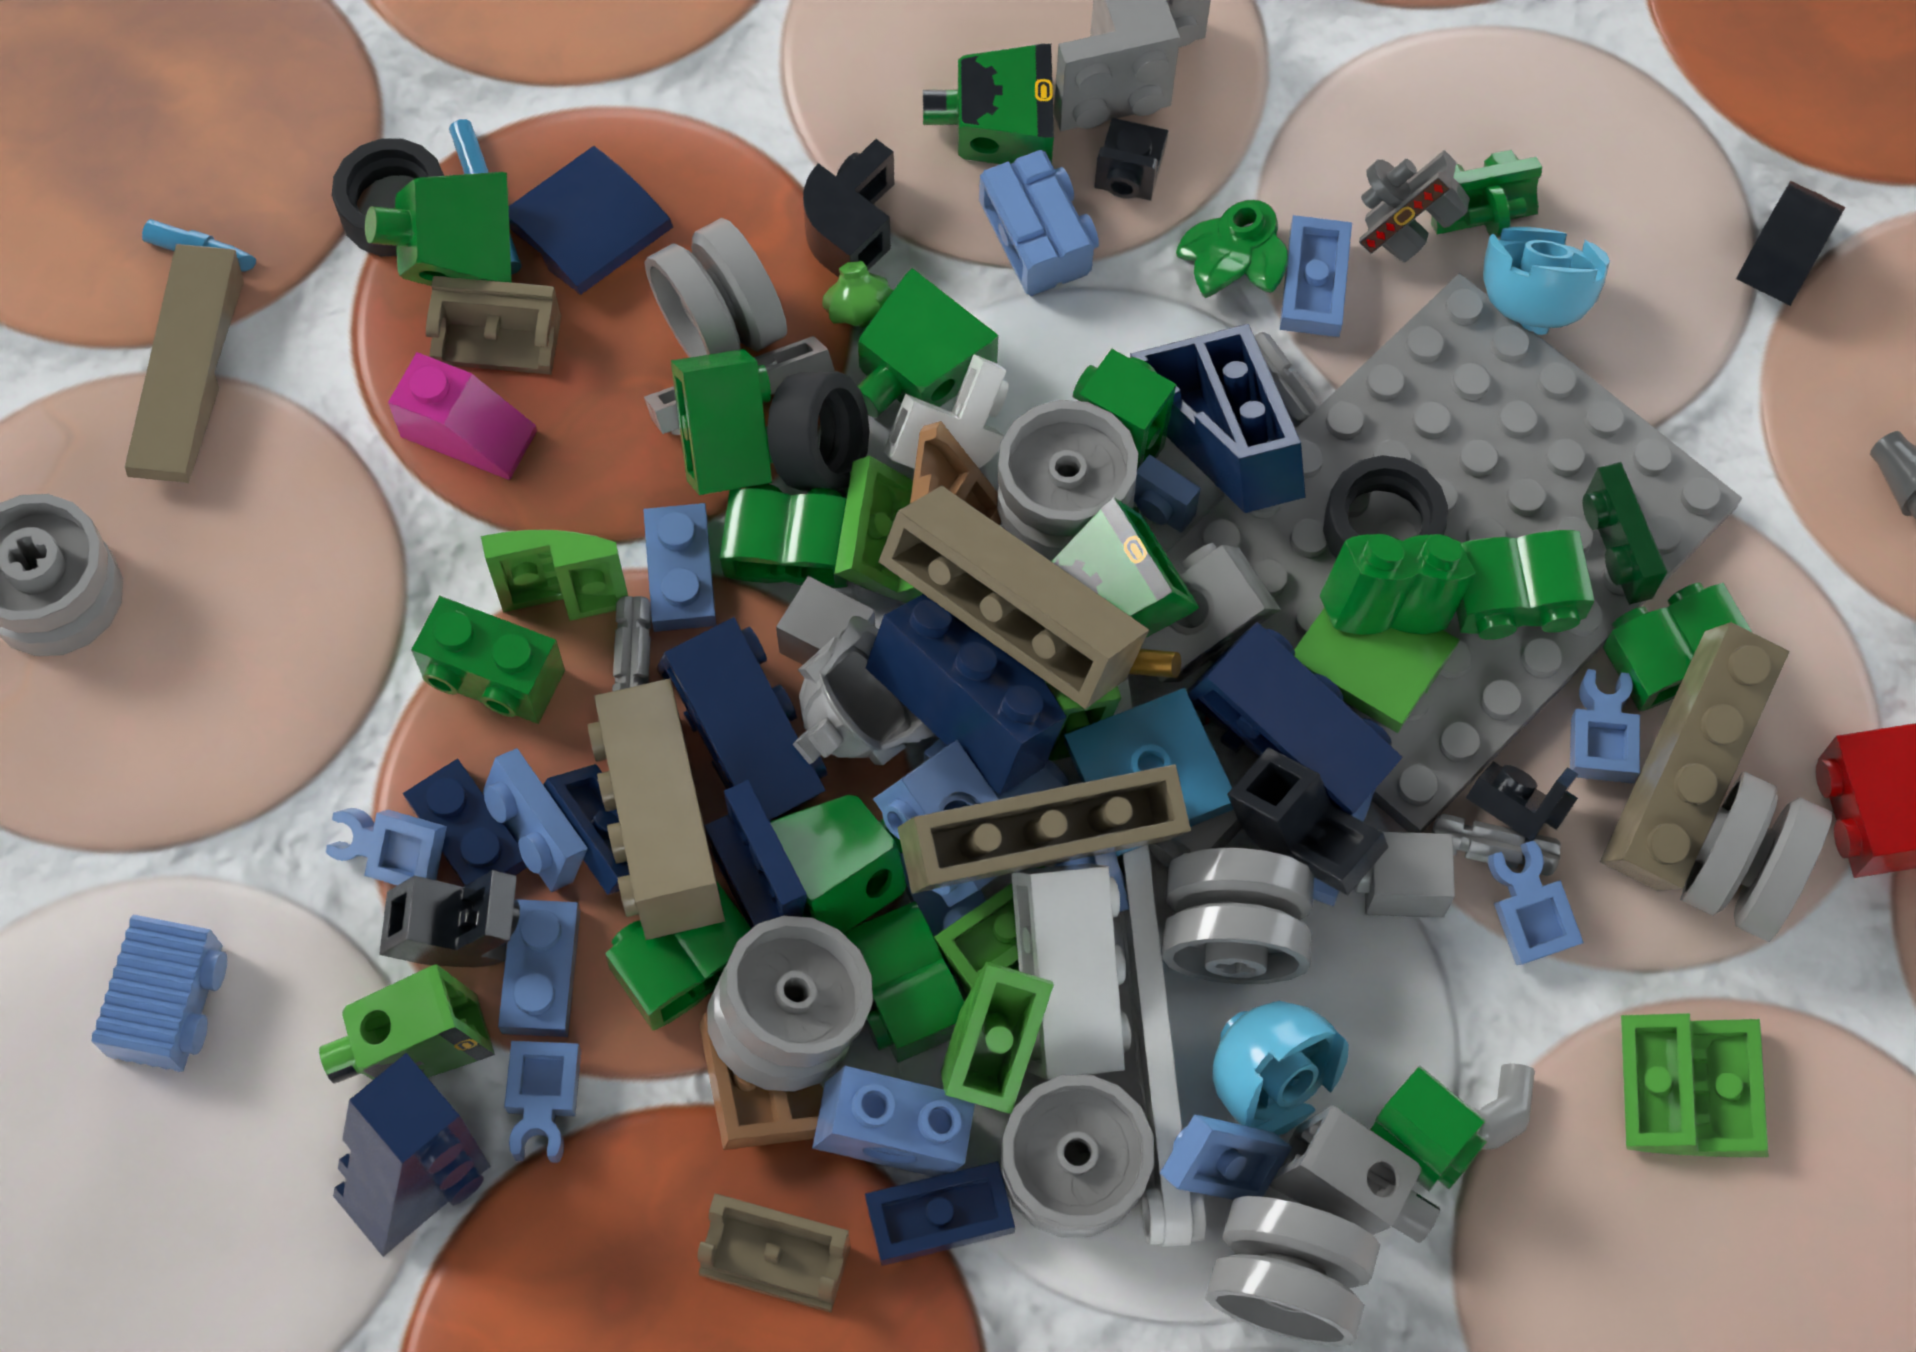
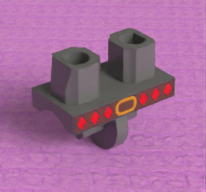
M1445 150L1418 172L1415 165L1409 159H1404L1396 167L1383 159L1376 160L1366 170L1371 188L1361 196V199L1372 210L1366 214L1365 221L1368 231L1360 237L1359 243L1370 254L1383 246L1402 262H1407L1426 244L1429 234L1415 220L1417 216L1426 210L1446 228L1465 215L1470 198L1461 185L1453 178L1457 162Z

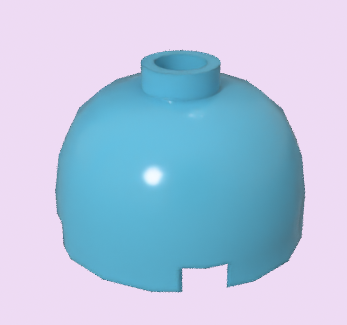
M1536 227L1502 229L1500 240H1498L1494 233L1489 237L1484 258L1483 279L1489 301L1505 317L1520 323L1525 329L1533 331L1537 335L1547 334L1549 328H1561L1581 320L1598 301L1604 287L1610 264L1607 253L1587 240H1584L1582 251L1565 245L1567 233Z
M1283 1001L1268 1003L1255 1007L1250 1011H1242L1225 1024L1220 1035V1043L1215 1052L1213 1082L1217 1096L1240 1125L1271 1131L1279 1136L1305 1121L1316 1110L1311 1104L1304 1102L1312 1097L1321 1085L1330 1093L1332 1092L1347 1064L1349 1044L1335 1030L1332 1024L1309 1007Z

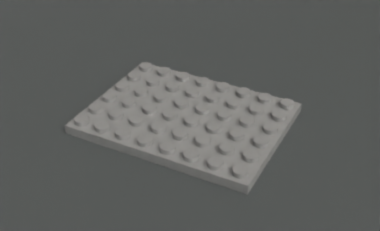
M1460 273L1328 397L1316 412L1307 417L1295 429L1302 446L1306 498L1244 513L1226 495L1166 552L1174 568L1181 575L1186 571L1181 565L1182 562L1193 552L1209 543H1214L1217 548L1220 545L1239 547L1281 609L1260 625L1265 630L1271 629L1280 633L1291 643L1295 650L1303 636L1324 609L1319 595L1336 561V558L1329 551L1323 533L1325 509L1330 491L1341 473L1359 460L1386 455L1406 458L1427 469L1441 485L1448 504L1447 526L1444 535L1458 540L1460 543L1491 537L1518 538L1552 530L1580 531L1594 603L1587 618L1580 620L1578 626L1557 633L1545 632L1541 626L1517 627V631L1508 637L1484 640L1479 638L1478 634L1460 633L1457 612H1455L1449 626L1444 631L1460 640L1459 644L1428 692L1423 694L1399 733L1344 702L1361 719H1370L1381 726L1392 740L1391 746L1403 757L1375 789L1372 801L1409 833H1423L1438 815L1458 797L1604 646L1611 631L1614 630L1612 623L1626 612L1642 607L1646 602L1642 601L1629 605L1621 585L1617 586L1611 581L1605 564L1606 548L1599 531L1592 530L1585 519L1582 500L1597 468L1622 462L1668 571L1660 587L1735 511L1742 500L1741 496L1536 333L1525 329L1520 323L1501 314L1489 301L1488 295ZM1382 491L1364 493L1356 497L1349 507L1348 520L1358 535L1385 534L1404 541L1407 538L1419 535L1421 532L1422 518L1420 513L1408 500L1395 493ZM1199 591L1192 596L1200 608L1186 616L1188 621L1195 627L1205 621L1209 610L1207 599ZM1220 654L1211 659V661L1214 662Z

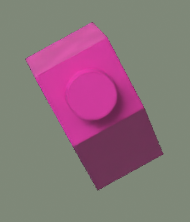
M416 352L388 401L400 437L507 480H510L537 432L536 425L472 373Z

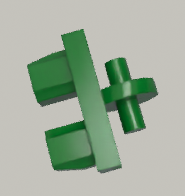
M1512 150L1492 153L1484 161V167L1465 171L1462 165L1456 163L1453 178L1461 185L1470 198L1468 210L1465 215L1446 228L1431 216V225L1436 234L1485 225L1490 236L1494 233L1497 238H1500L1502 229L1510 227V220L1537 215L1539 209L1537 185L1539 178L1542 176L1543 168L1538 158L1531 157L1519 160Z

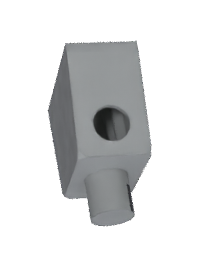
M1334 1105L1296 1127L1288 1142L1292 1149L1271 1182L1270 1187L1300 1204L1350 1221L1372 1235L1389 1229L1392 1226L1418 1243H1421L1427 1237L1439 1216L1440 1207L1412 1191L1421 1173V1166L1418 1162Z

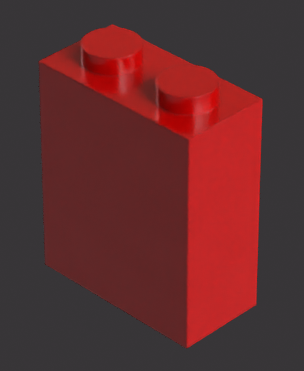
M1916 723L1836 735L1818 758L1816 780L1822 796L1830 798L1836 818L1834 839L1839 854L1845 859L1848 858L1854 878L1916 869Z

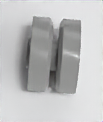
M721 217L695 231L691 243L692 253L682 246L673 243L646 258L644 262L646 274L654 297L677 341L689 358L740 350V343L758 352L782 339L787 334L786 318L769 275L743 234L729 220Z
M1057 400L1038 405L1013 421L1000 442L998 461L999 487L997 511L1004 529L1052 561L1113 497L1133 509L1138 451L1130 431L1111 412L1089 402Z
M50 494L19 495L1 502L0 637L11 648L34 656L65 655L89 645L111 625L122 603L123 577L111 550L102 540L91 518L71 501Z
M1742 772L1732 786L1722 806L1718 809L1686 880L1680 900L1710 915H1715L1725 909L1740 884H1742L1743 887L1734 910L1735 926L1770 942L1789 916L1815 866L1826 840L1833 812L1803 798H1797L1786 805L1772 828L1769 829L1768 827L1778 801L1777 787L1747 772Z
M1213 848L1185 853L1170 861L1167 870L1165 900L1168 906L1177 914L1167 918L1164 925L1162 960L1169 968L1186 976L1232 984H1269L1292 980L1305 974L1311 965L1312 932L1301 919L1307 917L1313 908L1314 874L1307 865L1292 857L1265 850Z
M781 916L757 924L737 941L707 1005L708 1034L718 1057L740 1079L765 1090L795 1092L821 1083L841 1064L850 1045L855 1041L863 1028L873 1003L872 975L861 951L840 930L814 918Z
M1061 1075L1035 1086L1013 1108L1002 1137L1000 1148L1001 1173L1012 1206L1034 1227L1058 1237H1092L1117 1226L1139 1202L1154 1167L1153 1132L1141 1106L1120 1086L1093 1075ZM1078 1144L1080 1154L1089 1151L1090 1160L1082 1166L1071 1165L1064 1156L1067 1145Z
M1244 1196L1234 1198L1222 1239L1236 1254L1217 1258L1205 1299L1214 1308L1228 1316L1271 1333L1313 1344L1330 1346L1352 1345L1357 1337L1365 1305L1350 1288L1367 1285L1372 1279L1380 1249V1243L1374 1235L1350 1221L1300 1203L1271 1197Z

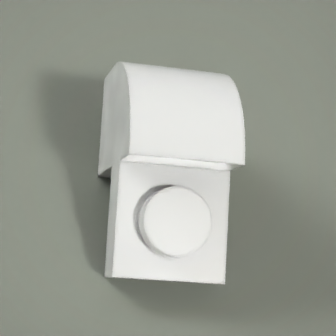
M973 355L951 411L905 394L883 449L884 453L891 460L915 469L921 429L925 425L942 421L978 468L984 466L999 451L1000 442L1004 437L999 431L985 425L989 415L996 417L1005 402L1009 384L1003 381L1007 370L997 363Z

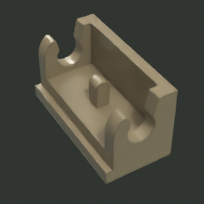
M433 276L432 294L426 321V337H432L431 358L458 367L552 375L561 322V314L554 286Z
M715 1193L709 1209L710 1227L705 1242H700L698 1249L699 1276L831 1313L851 1247L849 1231Z

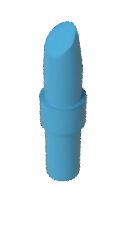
M152 219L145 223L142 231V240L144 242L171 251L175 250L176 244L235 249L241 272L248 271L256 265V258L232 245L214 240L213 236L199 231H186Z

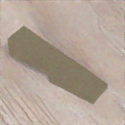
M184 244L175 245L126 458L125 470L128 477L189 483L219 390L215 370L244 283L235 249Z

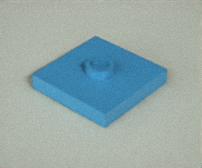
M1185 688L1064 735V744L1082 783L1176 764L1190 827L1234 810L1227 795L1232 786ZM1139 847L1115 851L1116 857Z

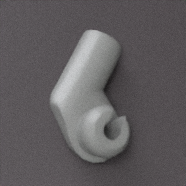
M1503 1064L1500 1071L1497 1099L1483 1106L1481 1110L1473 1109L1486 1120L1485 1124L1478 1131V1134L1487 1141L1483 1149H1497L1522 1134L1527 1128L1535 1075L1533 1068L1522 1064Z

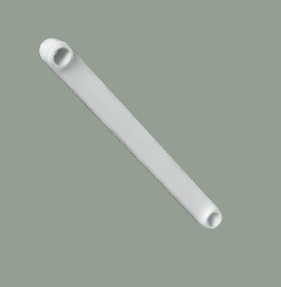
M1128 676L1125 681L1118 685L1122 698L1114 715L1132 708ZM1144 845L1117 856L1118 865L1124 876V888L1129 904V910L1120 912L1142 1108L1154 1138V1167L1150 1175L1152 1189H1145L1142 1195V1222L1147 1244L1160 1243L1161 1247L1191 1245L1192 1241H1201L1205 1238L1206 1215L1203 1194L1177 1189L1160 1174L1173 1151L1176 1137L1182 1131L1149 845Z

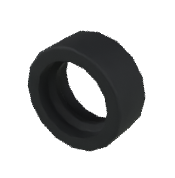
M403 138L378 139L360 145L342 160L333 176L332 198L346 236L360 249L378 256H397V246L367 242L365 236L366 216L360 213L357 206V201L362 192L375 181L389 176H408L414 179L444 176L440 164L434 155L424 146Z
M799 372L787 376L776 389L769 408L767 427L769 452L777 474L787 486L804 491L815 488L839 491L849 487L853 461L867 456L870 434L868 411L861 390L850 376L840 372ZM818 417L820 418L821 427L820 447L817 434Z
M1381 455L1359 460L1341 473L1330 491L1325 509L1323 533L1329 551L1336 559L1344 542L1351 537L1358 536V533L1349 523L1348 514L1349 507L1354 499L1364 493L1374 491L1395 493L1408 500L1420 513L1422 527L1419 535H1444L1448 504L1441 485L1427 469L1406 458Z

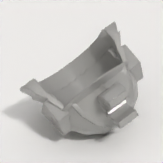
M852 616L846 629L841 632L838 639L835 636L798 669L804 677L799 700L806 732L793 745L808 764L813 763L820 755L825 758L833 754L837 757L848 758L869 757L874 765H884L905 749L907 743L921 742L922 739L935 736L920 719L865 668L879 629L862 617Z

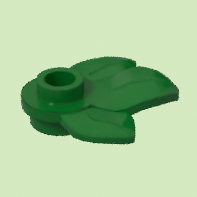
M1259 200L1238 202L1228 208L1222 217L1202 221L1193 226L1182 237L1176 250L1178 258L1195 261L1194 276L1198 288L1205 298L1221 291L1244 274L1256 287L1265 292L1272 293L1280 284L1288 265V250L1285 244L1276 236L1278 232L1276 214L1270 205ZM1253 223L1252 225H1250V226H1248V227H1243V226H1245V225H1247V224Z

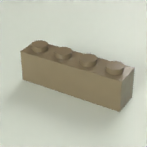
M943 486L898 510L878 561L1084 709L1091 706L1126 680L1149 632V629Z
M1732 622L1704 632L1600 863L1657 891L1683 889L1790 651Z
M671 679L595 695L599 721L587 724L596 762L607 759L609 771L598 773L597 777L605 811L617 810L619 822L609 824L607 828L616 864L626 861L628 863L630 875L618 877L626 917L639 914L646 940L725 922Z
M1176 764L915 816L897 827L912 894L1168 841L1191 831Z

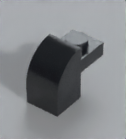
M877 139L861 153L855 152L847 157L840 166L837 176L818 163L809 174L804 186L803 206L808 246L815 258L837 277L840 276L839 268L847 262L862 261L869 271L891 249L890 217L874 204L894 185V151Z
M1790 181L1736 279L1791 306L1846 207Z
M1269 747L1227 794L1241 826L1261 850L1289 856L1309 867L1315 878L1347 896L1389 848L1382 831L1331 805L1319 773Z
M492 870L462 887L414 875L387 891L379 955L431 966L437 964L438 966L476 968L504 962L507 942L510 941V937L517 927L520 915L519 902L514 899L517 876Z

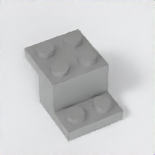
M1093 0L1090 37L1058 44L1054 115L1060 131L1078 127L1083 129L1094 128L1105 121L1111 120V118L1117 119L1134 114L1146 116L1157 112L1161 108L1171 106L1178 49L1195 40L1205 38L1211 0Z

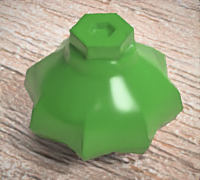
M862 261L847 262L839 268L840 276L837 283L823 296L822 306L829 313V319L833 324L848 323L853 326L859 325L860 328H866L894 290L890 288L886 278L869 273L867 266Z

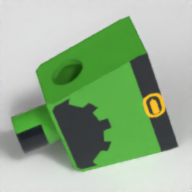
M437 964L346 1005L342 1011V1016L348 1035L324 1044L319 1048L322 1066L333 1084L361 1073L374 1080L405 1053L410 1056L427 1078L495 1055L477 994Z

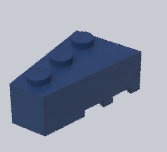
M1249 323L1130 353V358L1135 357L1147 362L1154 368L1157 374L1177 384L1166 437L1244 513L1306 498L1301 441Z
M924 594L883 616L865 668L947 746L958 740L993 790L1002 795L1045 767L1066 715L1044 679Z
M735 617L664 652L657 670L663 680L671 679L687 710L683 712L684 717L693 732L698 730L713 759L711 761L712 766L726 790L749 780L769 821L826 791L820 779L826 777L828 773L820 756L813 763L808 764L793 745L798 739L790 723L797 719L795 708L782 685L778 684L771 687L760 667V664L767 661V657L755 632L751 627L741 630Z
M1256 622L1223 651L1187 690L1195 710L1200 711L1226 731L1221 736L1220 742L1235 753L1243 745H1246L1261 756L1269 747L1319 773L1331 805L1350 815L1354 814L1403 757L1391 746L1392 740L1381 726L1370 719H1361L1343 702L1344 697L1341 690L1330 679L1321 674H1313L1295 657L1296 653L1293 646L1284 636L1271 629L1265 630Z
M407 1053L349 1099L342 1140L351 1152L350 1155L347 1153L339 1159L338 1170L346 1178V1182L344 1183L343 1181L334 1187L333 1197L384 1257L449 1202L451 1205H457L463 1202L483 1183L484 1177L481 1174L491 1167L460 1115Z

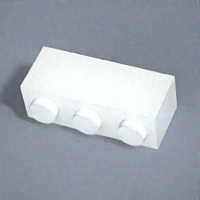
M1086 863L1028 869L1011 873L1019 971L1053 981L1054 983L1027 1065V1072L1048 1080L1061 1075H1089L1125 1070L1124 1052L1129 1051L1131 1046V1029L1127 1015L1124 1011H1120L1118 985L1124 983L1126 966L1123 951L1118 944H1115L1113 917H1117L1120 911V894L1116 880L1109 876V866Z

